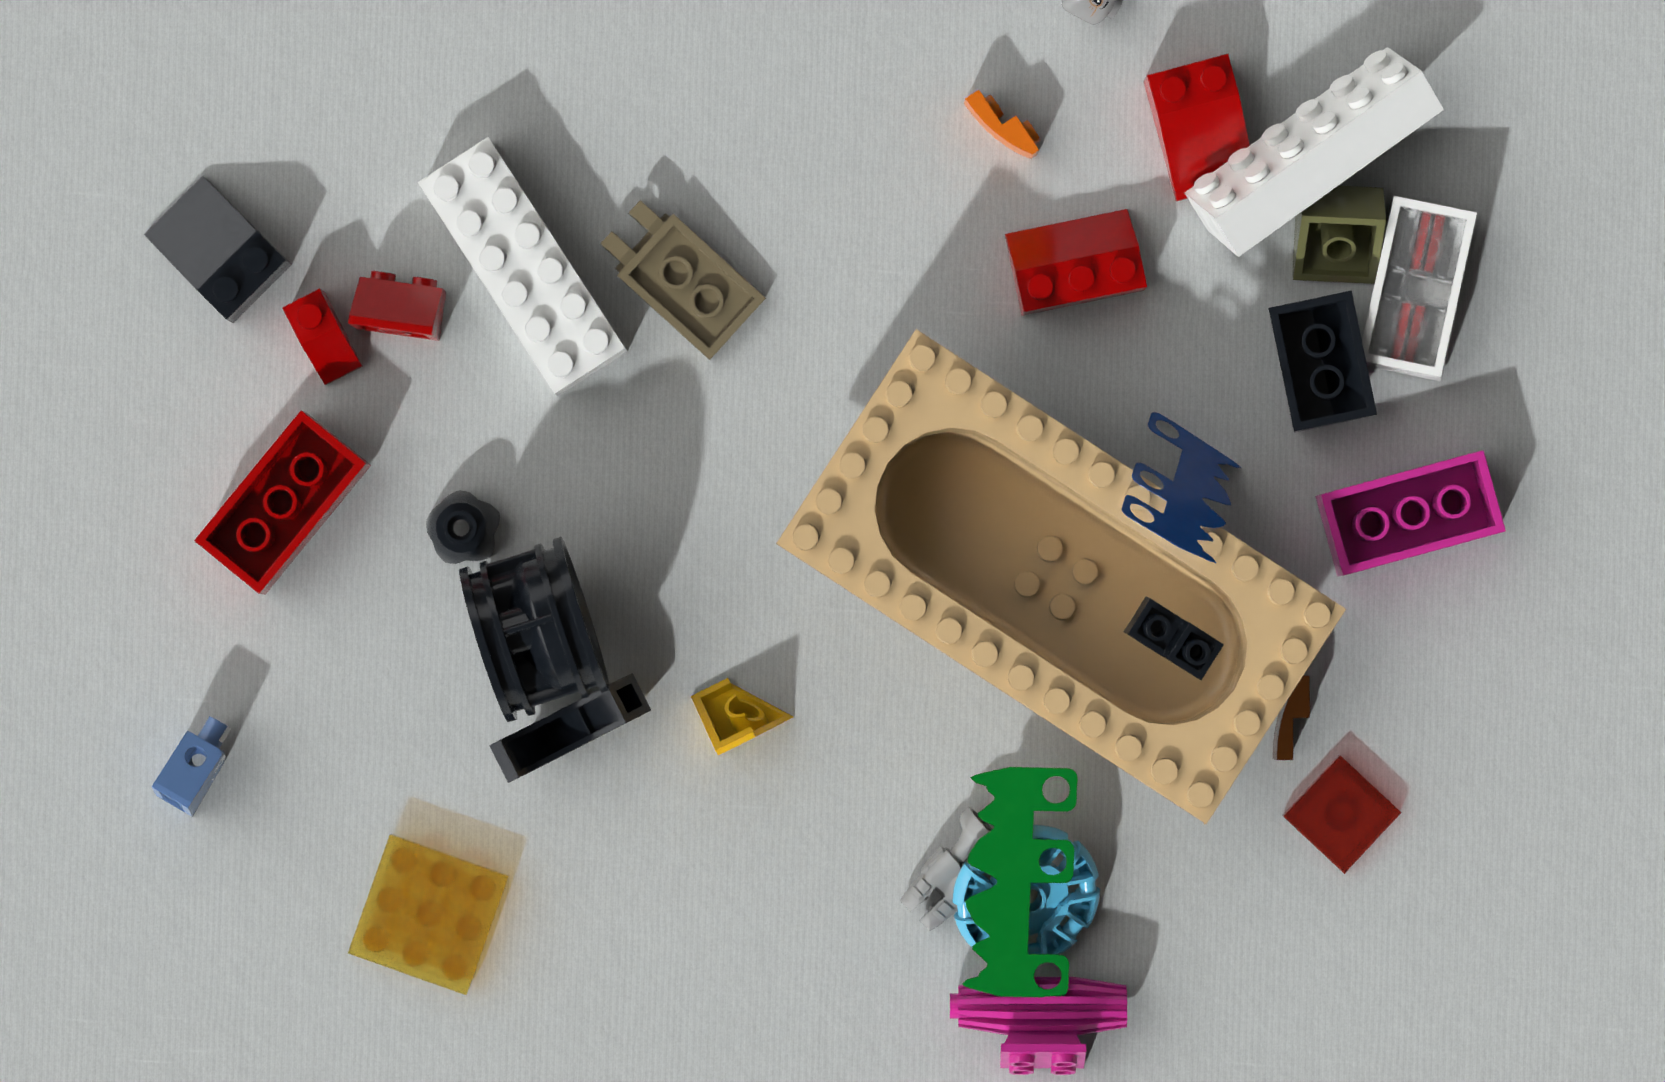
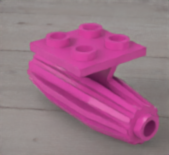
M1034 977L1039 987L1052 989L1059 984L1061 977ZM1069 977L1068 991L1064 996L1000 997L967 988L961 984L958 985V993H950V1019H958V1027L1008 1035L1005 1043H1001L1000 1068H1009L1010 1074L1029 1075L1034 1073V1068H1051L1052 1074L1071 1075L1076 1073V1068H1084L1086 1044H1081L1078 1035L1127 1028V986L1080 977Z

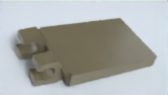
M640 200L628 214L648 231L647 234L633 249L612 231L600 245L620 262L615 268L619 272L617 277L710 360L766 298L677 216L672 214L669 217L665 213L659 218Z

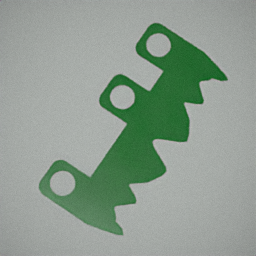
M1006 767L976 774L970 778L975 783L986 786L988 792L994 796V800L978 812V817L984 822L993 825L994 829L976 842L969 853L967 862L971 866L993 876L997 883L993 887L975 894L965 901L967 910L974 923L989 934V937L972 946V950L987 963V967L980 971L977 977L967 979L962 985L1000 997L1064 996L1068 991L1069 983L1068 959L1059 954H1028L1031 883H1067L1072 879L1074 871V846L1068 840L1033 839L1034 811L1068 812L1076 806L1077 774L1070 768ZM1053 776L1064 778L1070 787L1068 797L1060 803L1049 802L1045 799L1042 792L1045 781ZM1049 848L1060 849L1066 856L1065 868L1056 875L1045 873L1039 865L1041 854ZM1043 963H1053L1061 971V980L1056 987L1043 989L1035 982V970Z

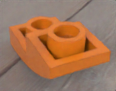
M980 90L965 98L964 105L972 116L995 139L1014 152L1029 159L1038 154L1039 149L1036 144L1041 140L1028 120L1021 123L1018 117L1014 116L1002 124L999 120L1004 115L1001 108L991 95L984 98Z

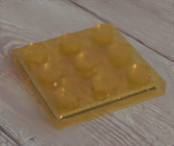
M390 834L348 954L467 995L510 875Z

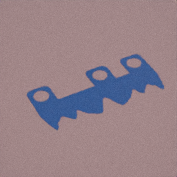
M1152 412L1148 422L1149 429L1182 449L1174 480H1170L1149 466L1139 462L1134 466L1132 478L1140 486L1167 501L1164 514L1131 495L1125 496L1121 508L1122 512L1128 518L1177 547L1216 563L1197 542V540L1213 542L1211 536L1200 526L1219 528L1226 525V522L1202 498L1231 506V501L1225 489L1214 477L1229 481V478L1218 464H1228L1235 468L1241 467L1160 413ZM1156 421H1164L1172 425L1178 431L1179 437L1171 438L1163 434L1157 428ZM1147 471L1154 474L1162 481L1164 488L1159 490L1150 487L1142 480L1140 472ZM1138 504L1146 508L1153 515L1154 521L1148 523L1140 520L1131 512L1130 505Z

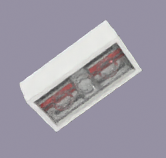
M1394 196L1362 339L1367 366L1436 381L1442 380L1477 220V212Z

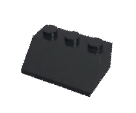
M1352 290L1268 308L1294 433L1377 415Z

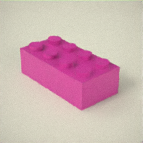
M1484 450L1315 496L1337 577L1506 531Z

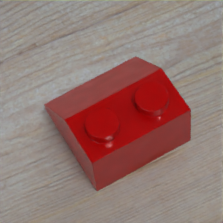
M371 271L370 278L359 277L349 313L348 324L358 330L435 341L440 340L446 291L443 288H437V280L413 277L412 284L395 282L396 274Z

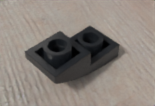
M1147 596L1124 630V633L1201 681L1224 645Z

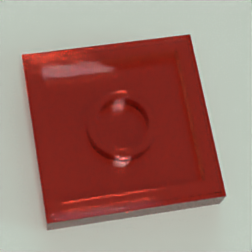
M1338 755L1289 807L1282 817L1345 874L1401 812L1341 755Z

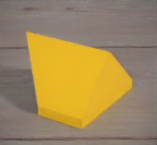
M728 678L691 696L717 755L739 746L793 718L792 715L730 683Z

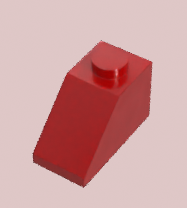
M320 288L282 307L302 348L324 385L363 367L326 293Z

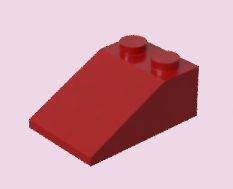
M1228 54L1150 74L1143 81L1176 202L1188 199L1184 192L1193 187L1199 177L1206 173L1214 172L1228 162L1229 157L1234 152L1250 146L1240 96Z

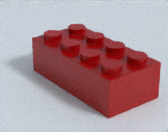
M300 410L194 541L258 594L266 595L371 465L307 412Z

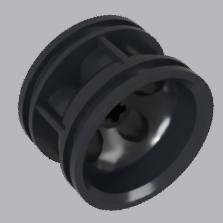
M562 537L553 539L554 548L545 550L540 543L534 546V550L490 564L487 561L480 562V571L472 573L468 566L459 569L462 591L480 654L494 694L507 722L517 720V711L524 709L526 714L531 716L536 713L535 706L580 692L583 699L590 697L589 688L598 686L601 693L610 691L609 679L593 622L574 565Z

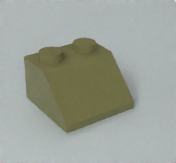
M1338 185L1295 216L1293 280L1375 284L1386 224L1383 188Z

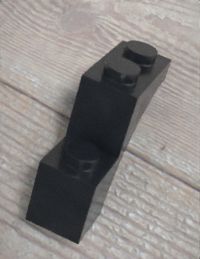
M633 673L609 684L610 691L601 693L600 690H597L590 694V697L582 698L489 745L507 782L510 783L651 711Z

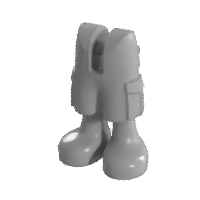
M970 807L960 816L962 832L956 844L951 850L940 846L928 861L925 862L921 869V874L900 900L911 912L928 899V895L934 889L941 895V898L936 903L933 902L919 920L929 931L938 927L958 911L957 905L953 903L952 899L955 881L962 868V863L968 858L976 842L992 830L989 824L978 817V813ZM985 872L982 874L985 877L989 876V874Z

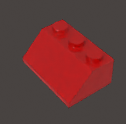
M1128 209L1005 234L1021 316L1141 292L1147 288L1140 249Z

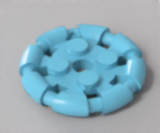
M1033 825V839L1068 840L1074 846L1073 877L1069 882L1031 883V889L1038 891V895L1035 901L1030 904L1029 935L1038 933V937L1035 943L1028 944V954L1060 955L1078 941L1076 936L1084 927L1088 928L1096 914L1100 899V888L1096 886L1095 879L1099 877V873L1093 857L1081 842H1072L1068 839V833L1058 828ZM1049 848L1041 854L1039 865L1045 873L1056 875L1065 868L1066 856L1060 849ZM1060 853L1063 855V860L1057 867L1052 861ZM965 862L955 881L952 901L957 905L958 910L954 914L957 927L965 941L972 947L977 942L988 938L989 934L974 923L967 910L965 901L969 897L996 885L997 880L993 876L989 880L982 875L983 871ZM1079 884L1075 892L1068 893V886ZM1065 916L1069 917L1063 926L1059 925Z

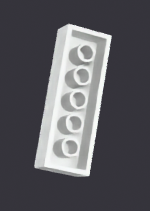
M1387 47L1384 50L1376 51L1365 59L1364 64L1349 75L1337 78L1332 82L1330 88L1317 98L1302 103L1297 108L1296 113L1281 124H1275L1266 129L1262 137L1249 147L1234 152L1229 157L1228 162L1217 170L1199 177L1195 181L1194 186L1184 193L1206 229L1236 256L1240 257L1444 109L1423 72Z
M489 137L418 182L557 397L627 352Z

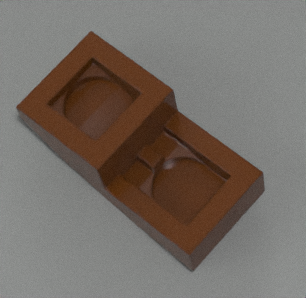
M1303 675L1278 714L1273 740L1272 759L1293 760V718H1310V676Z

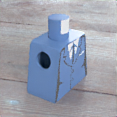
M209 716L198 736L187 731L152 785L156 796L193 817L226 760V755L220 747L231 728ZM202 754L206 759L201 766L194 767L189 765L192 756Z

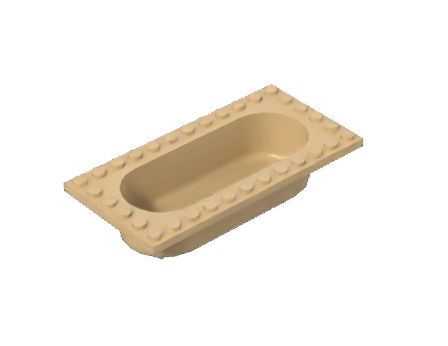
M917 329L776 543L1199 819L1204 825L1208 823L1346 610V608L1221 527L1208 528L1200 526L1211 536L1213 542L1197 540L1203 550L1215 560L1216 563L1177 547L1128 518L1121 509L1126 495L1138 498L1163 514L1167 501L1137 484L1132 478L1133 470ZM1141 476L1142 480L1150 487L1159 490L1161 489L1154 483L1150 482L1149 480ZM1138 504L1130 505L1131 512L1137 518L1148 523L1154 521L1153 515L1146 508ZM1146 596L1224 644L1202 681L1124 633V630Z

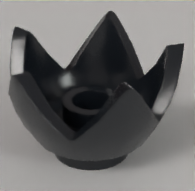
M459 490L448 495L430 512L426 521L427 533L433 542L436 553L445 563L457 564L463 561L485 560L491 557L495 547L494 534L499 526L500 513L491 504L478 500L470 492ZM459 520H465L469 524V531L464 536H458L454 531V525Z

